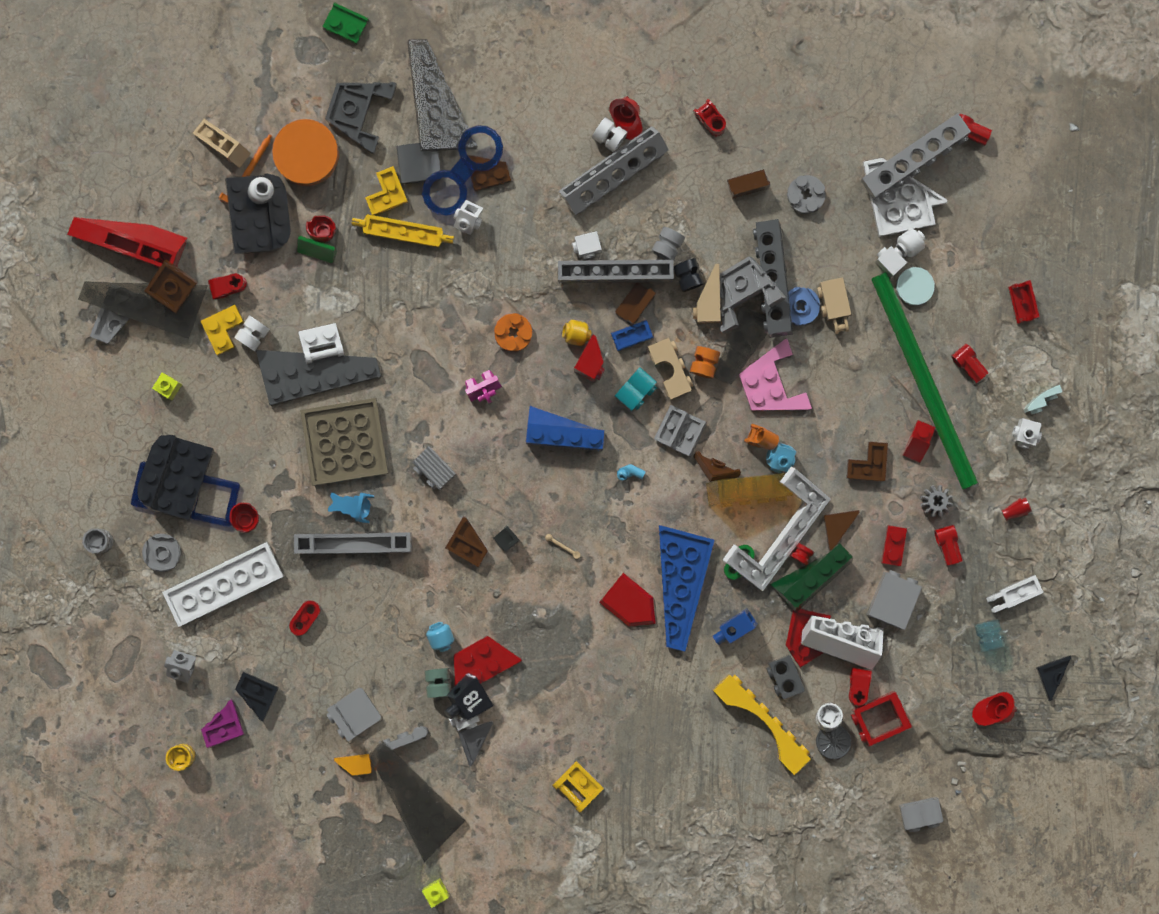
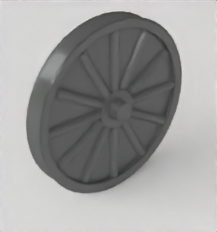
M839 725L837 729L831 732L820 730L816 737V746L824 757L839 759L848 753L851 747V737L848 731Z

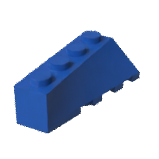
M530 406L526 444L603 451L604 430H599Z

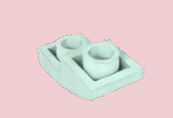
M1058 385L1036 396L1024 408V412L1030 411L1031 415L1041 412V407L1047 406L1045 398L1047 401L1058 398L1057 394L1062 392L1061 386Z

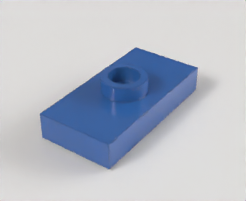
M647 320L611 333L617 352L653 339Z

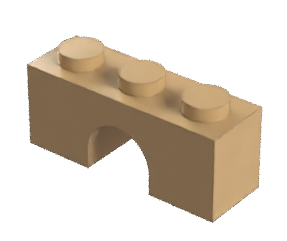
M667 338L648 346L647 350L654 366L666 363L673 369V376L662 383L669 400L671 401L690 393L693 383L690 377H686L683 370L686 368L683 360L677 358L675 352L678 349L675 342H670V339Z

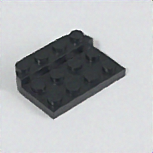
M272 174L226 178L225 183L234 255L273 252L282 248L289 240L291 227L286 188L281 178ZM258 177L267 178L274 187L271 199L264 204H256L248 196V187L251 181Z
M175 435L159 436L151 447L138 484L137 492L141 502L149 510L190 522L214 449L177 438Z

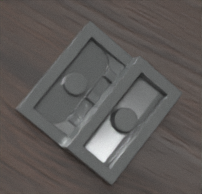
M437 142L396 146L401 184L441 180Z

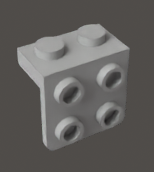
M362 688L356 689L327 709L329 713L326 714L331 723H336L339 727L337 731L343 740L347 739V741H350L381 719V715Z

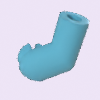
M628 464L617 471V478L624 481L631 476H635L642 480L646 471Z

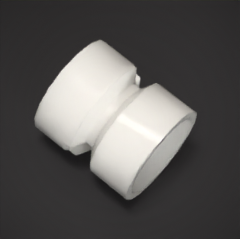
M605 117L595 130L592 139L600 144L605 143V147L614 153L622 144L628 132L619 126L614 127V123ZM611 132L615 133L612 139L609 140L608 137Z
M249 315L244 322V329H239L234 338L253 351H256L261 343L260 338H265L270 329Z
M826 703L820 707L816 714V724L822 731H834L840 725L843 714L840 707L836 704Z

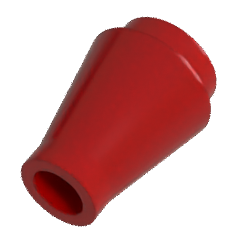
M1019 498L1007 508L1001 510L1006 521L1027 516L1029 512H1032L1026 498Z

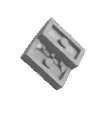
M670 405L654 440L691 457L707 422Z

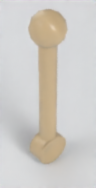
M551 534L545 536L546 541H551L572 554L575 559L580 557L578 551H573L558 542Z

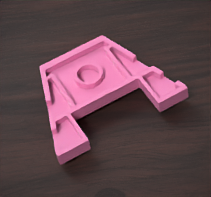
M784 339L739 374L751 411L812 409L807 393L787 399L774 361L793 355L788 339Z

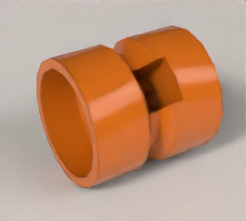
M697 346L694 354L696 361L692 362L690 373L713 379L716 371L714 364L718 363L720 352Z

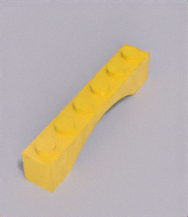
M728 674L713 691L726 705L747 709L765 722L775 738L779 760L795 775L811 760L808 756L810 752L803 745L799 747L794 742L797 738L789 730L785 732L781 728L783 724L776 717L772 719L767 714L770 710L763 703L758 704L754 700L756 696L749 688L745 691L741 687L743 682L736 675L732 677Z

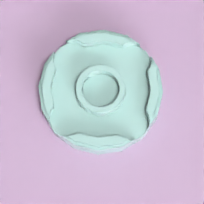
M912 267L900 274L896 282V291L901 300L909 305L918 306L932 297L935 283L927 270L920 267Z

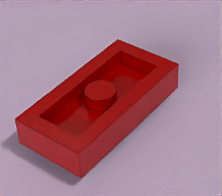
M887 525L881 563L901 566L907 528Z

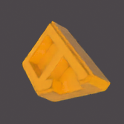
M370 754L334 758V761L352 776L372 773Z

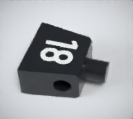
M468 673L448 693L447 697L452 705L444 711L451 720L457 715L465 720H470L494 705L478 678Z

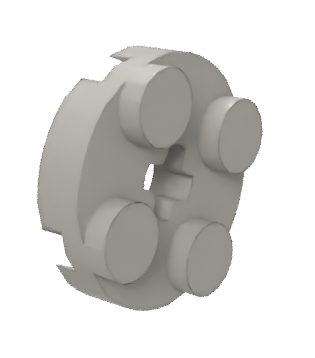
M810 175L797 177L791 182L787 190V199L790 206L801 214H809L818 210L824 203L826 195L825 186L819 179ZM809 190L811 198L807 197V199H803V194H801V192Z

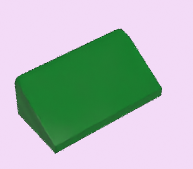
M303 236L298 237V253L328 263L334 262L337 253L335 247Z

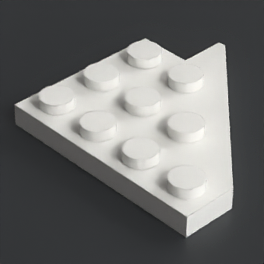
M879 158L863 162L865 176L887 161ZM896 167L897 172L905 173ZM888 176L880 177V181L883 184L890 183ZM911 176L905 178V183L897 189L895 187L889 189V194L882 199L877 197L873 200L870 195L878 236L881 237L905 232L909 229L915 230L934 226L935 219L932 207L946 204L947 199L916 179L911 178Z

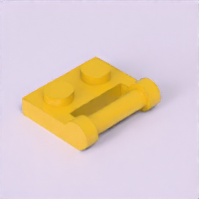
M577 761L552 785L555 789H559L576 806V810L579 813L604 789ZM566 780L585 797L583 801L564 784Z

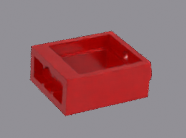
M891 691L851 709L853 712L850 715L854 725H858L861 730L859 733L860 739L863 744L867 743L868 746H872L912 728L896 691ZM889 700L900 726L871 738L860 713Z

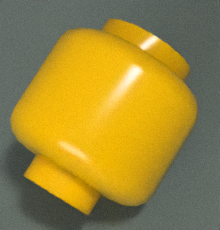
M572 319L564 324L562 337L565 338V342L568 344L583 346L586 341L590 340L592 331L589 330L586 322Z

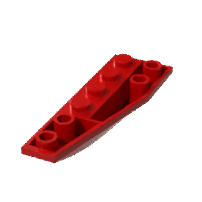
M79 217L73 218L67 233L68 236L160 268L165 260H168L177 267L188 240L187 237L153 225Z

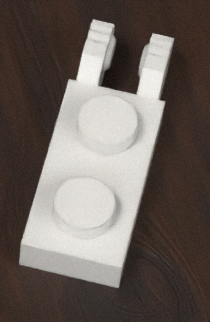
M1033 575L999 590L998 593L986 599L988 602H992L999 597L1003 598V604L996 605L991 609L995 613L1002 609L1013 607L1044 592L1036 575Z

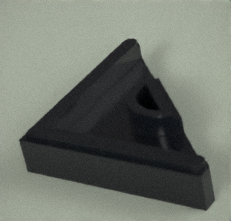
M1071 655L1036 667L1048 701L1053 700L1057 687L1060 685L1067 665L1071 660Z

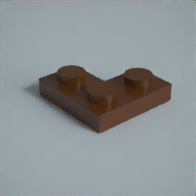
M868 442L867 461L848 459L846 479L885 482L888 443Z

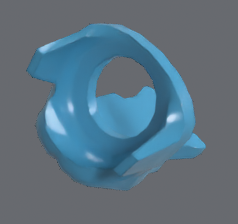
M331 493L330 497L333 503L328 507V512L341 511L343 514L351 515V517L355 518V521L370 523L369 520L363 518L369 515L371 508L370 501L367 498H374V495L360 493V496H354L353 498L349 496L340 497L335 493Z

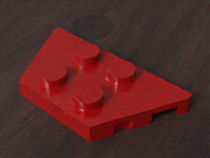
M486 636L454 654L455 686L468 673L476 676L479 682L483 683L522 660L494 639Z

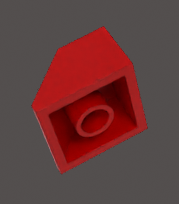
M592 335L574 367V372L594 383L596 379H601L605 368H603L604 362L597 337Z

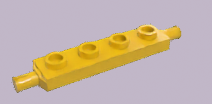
M368 214L364 220L352 219V226L363 227V233L366 235L439 248L442 242L451 244L454 242V236L444 235L442 228Z

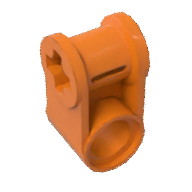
M751 424L750 433L744 442L754 447L773 450L777 447L779 443V436L758 425Z

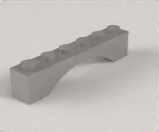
M411 532L294 534V554L412 552Z

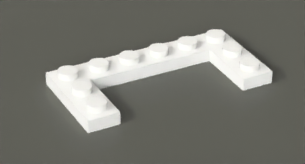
M792 466L780 483L800 498L803 504L764 557L757 563L739 547L733 545L723 558L724 562L761 591L766 588L831 499Z

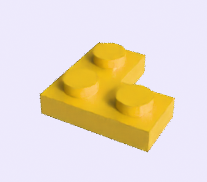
M394 166L376 173L382 191L365 197L372 215L375 216L408 203Z
M236 305L201 320L217 356L235 348L227 330L244 323Z

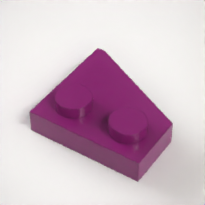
M229 700L227 705L220 712H217L213 719L201 729L208 749L245 735L234 700Z

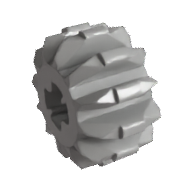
M932 485L930 486L931 492L928 489L924 490L927 496H920L921 500H925V503L920 504V506H927L924 513L927 514L931 511V517H935L936 512L939 517H943V512L946 514L950 512L946 506H953V503L948 502L953 496H946L949 490L945 489L942 492V485H939L937 490ZM939 497L940 500L938 502L940 503V505H934L933 503L935 500L933 498Z

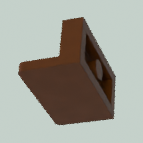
M764 169L727 180L732 199L766 190L770 187V181H767Z
M637 282L615 313L629 324L634 325L656 293L651 289H646Z

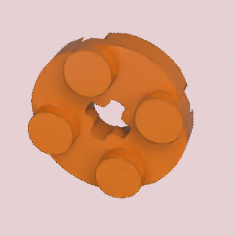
M517 313L504 315L498 320L494 328L496 342L504 350L521 351L529 345L532 338L530 322L524 316ZM510 328H517L519 330L517 332V337H510L508 335L510 333Z

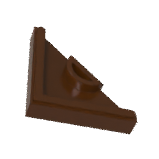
M700 451L694 454V458L710 482L739 477L741 474L740 469L733 470L725 466L726 463L714 458L704 457Z
M859 510L823 516L829 551L834 549L860 513Z

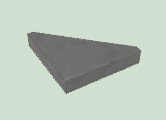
M492 721L458 732L469 767L473 765L493 725Z

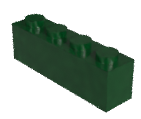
M839 543L826 555L771 583L770 586L797 612L853 562V556Z

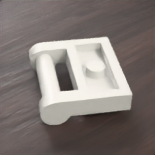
M336 323L298 331L306 364L331 356H344ZM330 345H335L336 347L314 353L309 351Z

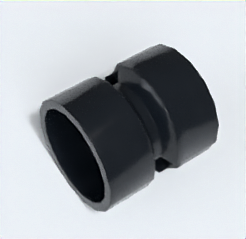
M696 258L673 266L676 277L680 278L679 285L682 292L693 290L705 284L702 273H698L699 265Z

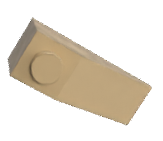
M203 119L193 132L196 137L238 168L243 165L251 154L238 141L206 119Z
M715 264L699 297L696 308H693V319H696L697 324H716L721 321L719 264Z

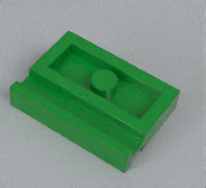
M334 3L324 22L323 29L358 44L369 19Z

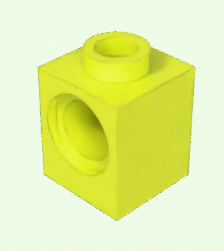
M162 372L152 389L173 400L183 384Z
M440 878L422 890L431 908L450 896Z

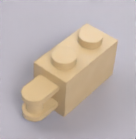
M843 277L820 282L817 288V295L819 299H822L823 306H821L822 317H826V321H832L835 334H839L840 331L849 332L847 317L851 315ZM842 319L843 323L837 324L836 320Z

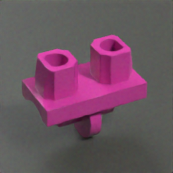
M488 370L481 374L484 380L481 383L477 384L474 378L465 381V391L471 402L476 399L479 402L486 399L488 404L492 403L490 397L496 395L495 390L502 388L497 376H494Z

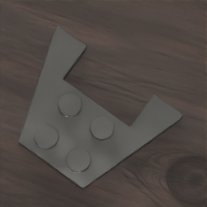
M337 83L325 120L370 153L375 154L380 139L379 136L361 130L372 96L375 95L392 101L397 83Z

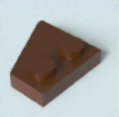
M463 516L445 548L479 567L488 550L468 519Z

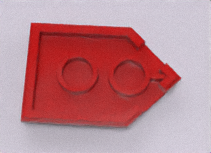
M622 573L599 603L629 627L656 624L653 596L626 574Z
M803 609L797 612L792 611L785 645L800 668L823 654L819 650L801 644L803 628L811 616L831 619V615Z

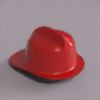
M628 96L623 99L613 100L609 105V112L616 127L619 126L628 132L625 139L633 140L643 130L639 117L640 107L636 101Z
M1001 692L979 701L972 712L974 721L981 726L1008 723L1014 717L1015 712H1017L1014 698L1008 692Z

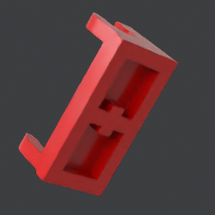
M1031 280L1008 287L1017 324L1036 320L1040 317Z

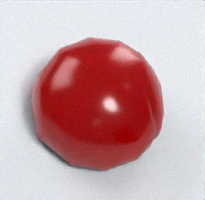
M325 215L314 216L311 221L306 222V231L310 239L326 243L334 237L336 226L330 217Z
M238 503L230 511L229 520L232 527L238 532L249 533L258 525L259 514L250 503Z

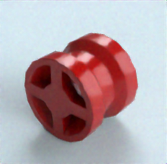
M798 543L797 549L791 554V557L807 566L809 563L808 559L815 552Z

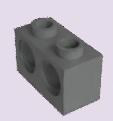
M788 654L768 662L769 667L766 670L770 679L774 678L776 685L773 687L777 697L781 696L784 700L805 691L791 655ZM779 663H783L786 666L783 674L776 672V666ZM787 681H791L793 684V689L790 692H785L783 689V685Z

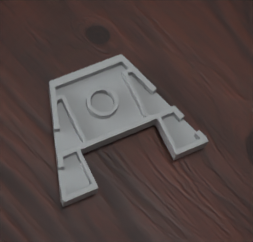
M750 256L719 274L720 298L722 301V308L720 309V316L722 317L721 332L726 334L738 327L739 324L733 309L762 291L768 306L773 307L786 299L785 295L755 259Z

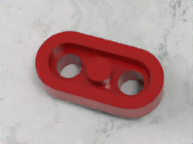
M312 600L304 602L290 621V631L298 636L306 634L320 615V605ZM310 606L314 608V613L312 614L308 612ZM298 622H301L303 624V628L301 630L297 628Z

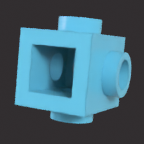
M778 443L775 449L768 450L766 463L774 472H788L795 463L796 450L792 446Z

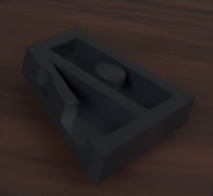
M243 672L235 690L246 701L250 709L255 712L259 720L263 722L279 687Z

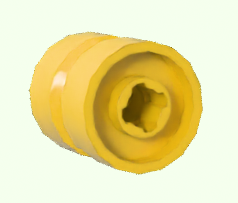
M182 743L173 746L166 754V763L173 770H184L194 763L195 751L188 744Z

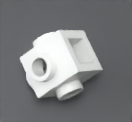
M466 200L460 209L457 208L453 219H456L453 227L471 235L473 230H478L481 225L482 219H480L483 208Z
M1024 418L1020 419L1012 432L1013 442L1018 443V447L1025 449L1036 446V443L1039 444L1042 433L1039 431L1042 423Z

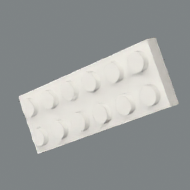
M268 542L162 593L178 627H181L283 578L284 575Z

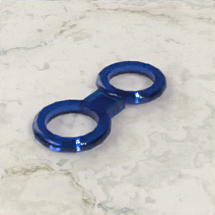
M482 125L470 127L462 134L459 140L458 152L460 159L450 171L440 170L434 172L426 179L422 189V197L430 211L445 216L454 214L457 208L460 209L467 200L468 190L465 182L475 170L485 171L492 169L499 163L503 155V143L501 137L494 129ZM477 133H485L495 142V154L491 160L485 163L472 161L466 153L468 139ZM440 178L454 180L460 190L457 203L448 208H441L435 205L430 197L432 184Z

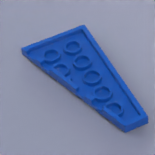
M659 525L666 647L685 652L715 540Z

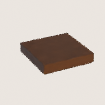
M165 260L144 292L174 313H177L198 282L168 260Z

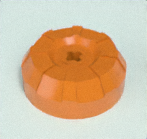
M300 119L287 124L279 131L273 143L272 154L277 169L284 178L294 184L301 186L319 184L327 180L337 166L339 149L336 139L325 125L315 120Z

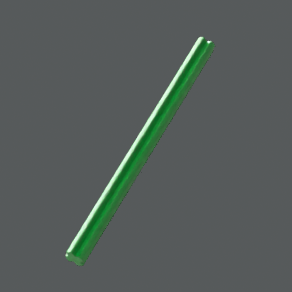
M885 272L871 279L959 483L962 489L975 485L978 481L888 274Z

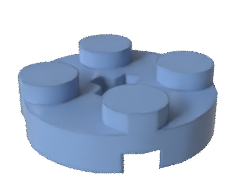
M796 287L788 291L792 323L800 326L814 321L820 310V300L813 290L804 287ZM798 301L806 304L804 311L796 309Z

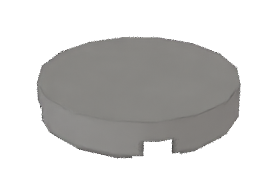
M163 533L155 534L149 538L142 550L144 562L149 568L158 572L169 571L176 567L182 554L178 541L171 535Z

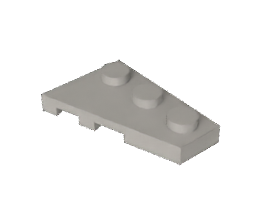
M111 283L90 337L109 344L147 297Z

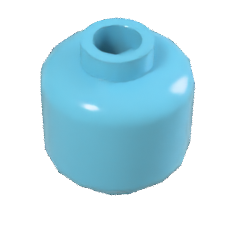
M443 622L432 624L426 634L433 650H440V652L449 650L451 648L450 645L455 640L450 626L443 624Z

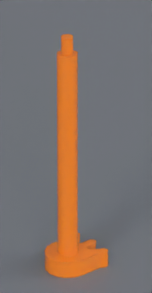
M269 134L263 140L241 177L251 175L268 147L272 135ZM221 193L218 197L219 200L228 205L227 195Z

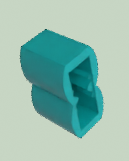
M639 367L614 397L632 411L634 408L638 410L644 403L642 399L645 395L648 394L650 396L656 390L655 384L657 381Z

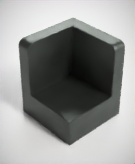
M505 526L493 538L505 553L520 541L508 526Z

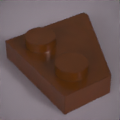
M465 155L474 191L511 182L506 162Z

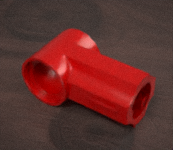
M959 114L971 131L967 137L985 146L992 130L974 122L967 115Z
M964 344L951 355V358L959 368L964 369L976 384L989 372L976 358L975 351L968 344Z
M954 525L934 530L938 546L941 547L946 566L962 562L957 543L958 535Z

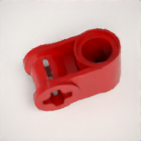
M707 99L706 103L699 109H694L693 113L710 134L716 137L721 136L726 129V120L719 113L715 105ZM715 122L721 123L723 127L717 130L714 129L712 125Z
M237 273L208 280L213 300L242 292L247 287L246 279ZM236 279L240 280V282L238 283V287L233 285V283L236 282Z
M851 669L849 700L852 704L863 705L867 702L872 670ZM858 691L863 696V699H860L859 702L854 698V694H857Z

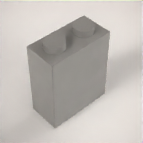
M890 570L889 573H883L866 615L905 630L922 587L918 585V581L911 578L904 580L900 578L901 574Z

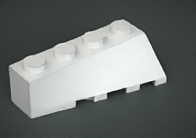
M811 616L802 630L801 644L872 670L882 657L883 628L871 629L869 625L861 624V626L851 625V622L836 623L834 619Z

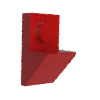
M917 420L902 456L921 463L931 445L930 440L936 427Z

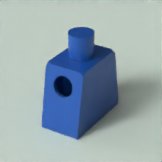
M748 608L721 624L719 627L720 631L714 634L713 638L718 645L726 640L732 643L756 628L758 623ZM734 627L736 631L732 633L729 628Z

